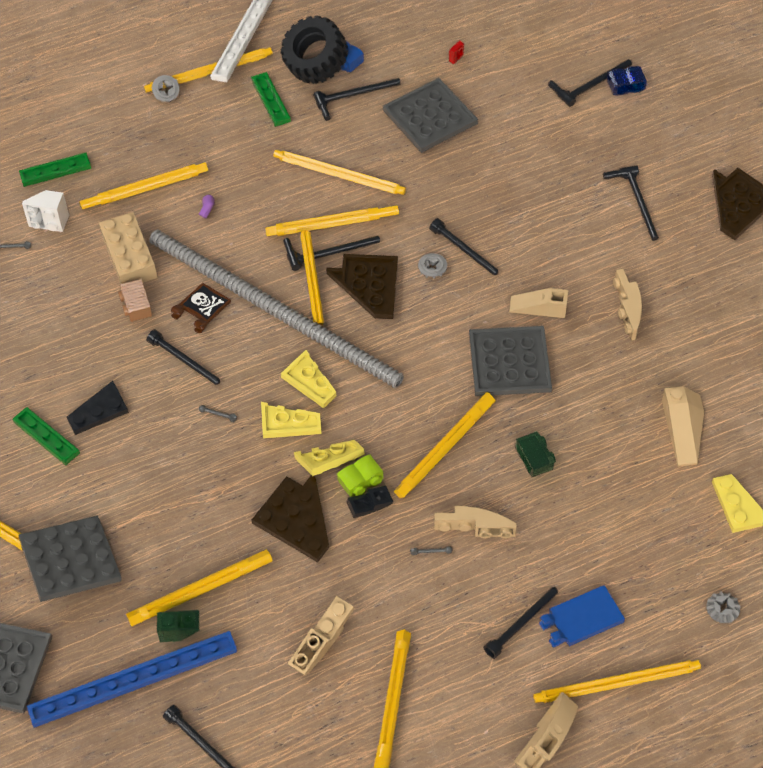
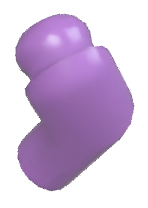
M206 195L202 199L203 207L199 215L205 219L215 204L212 195Z

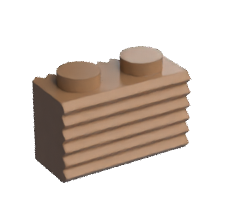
M142 279L120 284L121 291H118L120 301L125 302V305L122 306L125 316L129 315L131 322L151 317L152 312Z

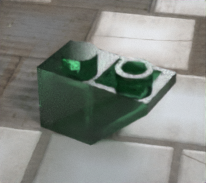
M199 610L157 612V634L160 642L182 641L200 631Z

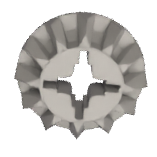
M162 75L154 80L152 93L156 99L162 102H170L176 99L179 93V84L173 77ZM163 83L166 85V87L171 88L168 90V95L165 93V91H160L161 89H163Z
M429 253L420 258L418 269L426 278L429 276L433 278L436 276L441 277L446 272L447 261L439 254ZM429 264L432 266L436 265V269L433 267L429 268Z
M721 591L717 594L713 593L707 601L706 608L713 620L720 623H730L739 616L741 605H739L737 598L731 596V593L726 594ZM727 602V608L721 613L720 605Z

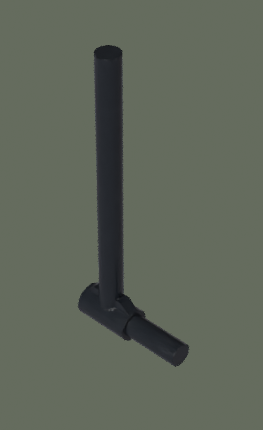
M628 59L571 92L561 89L553 80L548 83V86L558 94V97L564 103L571 107L576 102V96L631 66L632 61Z
M397 78L330 95L316 91L313 97L322 112L324 120L328 121L331 119L327 109L330 101L397 86L401 83L400 79Z
M635 165L604 172V180L616 177L629 180L652 241L657 240L659 237L636 181V177L639 175L638 166Z
M374 236L315 251L314 259L380 243L379 236ZM285 238L283 243L287 251V258L292 270L297 271L303 265L304 256L294 251L290 239Z

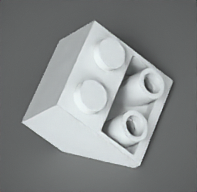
M45 190L23 201L22 205L29 227L63 232L69 218V213L62 192Z

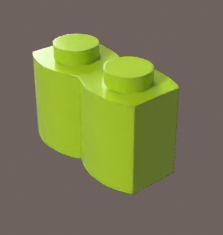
M370 454L360 458L354 464L343 468L337 473L338 482L350 497L362 495L367 488L379 485L384 478L383 470Z

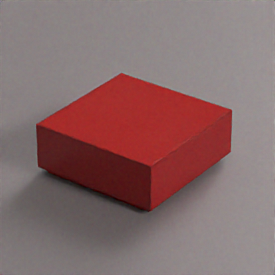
M459 40L449 49V62L455 64L464 55V43Z

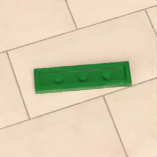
M265 72L252 76V83L274 126L277 127L291 122V118L268 73Z
M87 152L19 170L23 187L92 168Z
M28 407L24 408L12 419L18 427L65 466L80 454L78 448Z

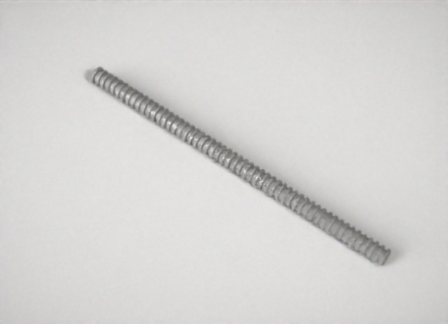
M157 229L151 234L149 242L154 246L176 257V259L189 265V267L198 270V272L216 281V283H220L221 286L233 291L243 299H247L248 302L260 307L265 312L270 313V315H274L275 318H279L280 321L292 326L297 331L307 335V337H311L312 340H316L322 346L330 348L331 351L344 357V359H349V362L354 363L356 366L358 365L359 368H363L369 374L373 373L374 377L382 379L383 382H387L393 388L399 387L402 383L403 373H399L398 370H394L393 367H389L383 361H379V359L372 355L370 356L369 353H365L364 350H360L354 344L346 342L345 339L332 333V331H327V328H323L322 325H318V323L313 322V320L306 316L304 317L303 314H299L293 308L286 306L274 297L272 298L266 292L258 290L257 287L249 284V282L240 279V277L233 273L231 274L230 271L218 266V264L183 245L181 242L174 240V238Z

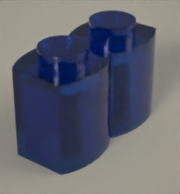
M632 66L625 70L614 69L608 72L607 82L612 94L615 96L625 95L629 92L638 93L646 89L647 80L639 66Z

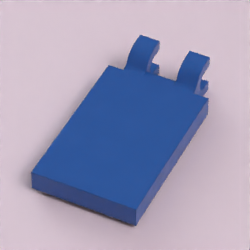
M603 585L550 608V614L540 616L541 621L539 625L543 631L556 625L558 631L551 633V639H549L553 648L564 642H567L570 647L624 623L625 618L607 588Z

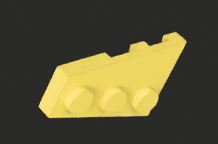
M307 350L281 373L282 379L322 408H325L337 396L335 389L320 372L318 365L310 358Z
M261 402L263 438L322 434L320 413L300 409L290 410L285 409V406L278 405L275 407Z
M355 440L331 444L328 449L319 450V447L312 448V452L304 454L301 451L294 452L295 459L312 476L319 475L324 471L339 467L341 464L356 460L358 457L365 455L364 448Z
M732 474L713 478V487L732 533L763 526V509Z

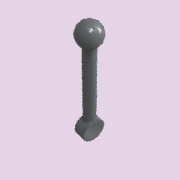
M26 241L24 244H0V248L24 247L25 249H30L31 243Z
M204 405L199 406L200 412L228 418L231 422L237 420L236 414L228 415L208 409Z
M451 546L435 549L411 548L410 554L417 555L418 553L437 552L450 554L453 549Z

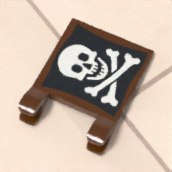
M201 283L179 305L171 308L173 313L171 317L178 320L185 310L198 318L194 322L196 327L194 331L200 334L207 324L231 303V299Z

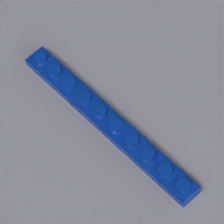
M227 631L27 705L34 728L234 654L237 652L231 632Z

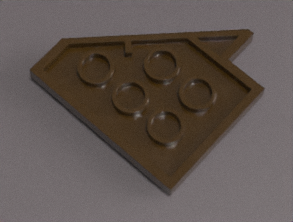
M739 168L735 169L727 177L714 169L712 177L720 231L736 240L763 215V184Z
M343 254L342 268H326L327 275L375 319L394 318L398 256Z
M311 475L304 485H301L286 476L252 518V524L318 563L329 549V541L316 478Z

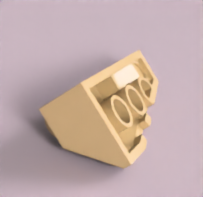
M684 386L665 388L662 404L677 466L697 465L704 418L701 396Z

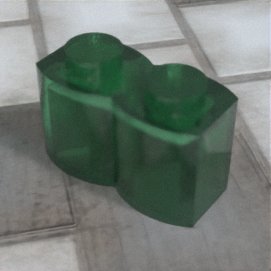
M538 432L520 437L515 441L516 451L531 477L553 470L554 463L556 462L553 452H549L546 448L547 442L544 436H540Z

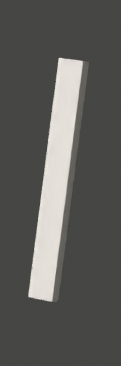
M273 0L252 1L214 68L211 80L228 82Z

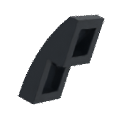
M386 486L368 489L366 494L347 499V505L353 518L374 513L393 504Z

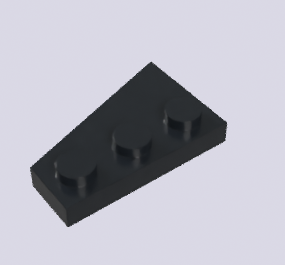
M111 381L69 414L67 420L74 435H77L129 412L114 381Z

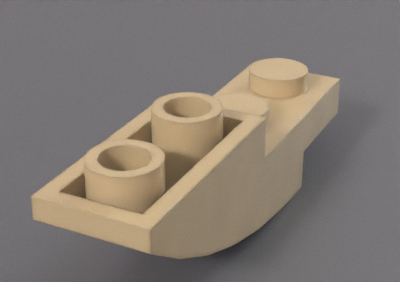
M624 269L616 270L615 278H613V285L619 291L621 302L618 315L624 321L626 334L630 335L631 340H635L642 314L640 290L637 282L629 283Z
M455 506L454 513H435V530H475V537L510 538L516 536L515 522L488 510L468 506Z
M336 596L314 630L311 629L288 662V665L306 676L344 630V624L355 608Z
M561 692L536 725L539 729L515 759L514 763L518 767L540 768L545 760H551L563 742L578 709V706L564 692Z

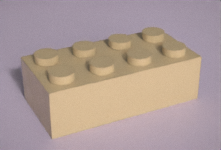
M134 212L99 222L102 238L120 284L142 279V282H147L157 278L155 264Z

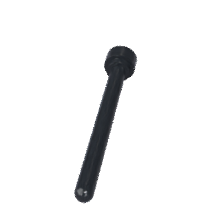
M436 218L431 223L429 229L433 233L442 234L491 274L497 275L499 273L496 267L448 231L444 222L439 218Z
M153 329L146 338L148 343L153 346H161L213 384H220V379L166 342L162 333Z
M552 587L497 640H490L483 648L487 655L496 659L502 653L503 645L558 593L557 588Z
M176 705L170 706L164 712L163 718L169 724L172 723L179 726L221 768H234L182 718L181 710Z

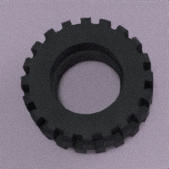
M309 16L305 20L300 19L296 25L293 24L290 27V31L285 33V39L281 43L283 46L281 47L282 60L291 73L298 80H302L304 83L311 82L312 84H318V81L325 82L329 77L333 78L336 72L339 73L342 69L341 66L346 62L345 57L348 56V44L336 24L330 21V19L322 18L321 16H315L314 18ZM317 41H326L325 47L319 55L311 59H303L306 49L311 44Z

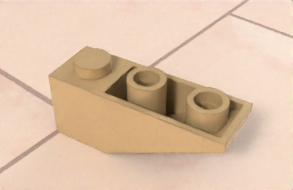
M548 288L511 296L509 312L565 318L568 290Z

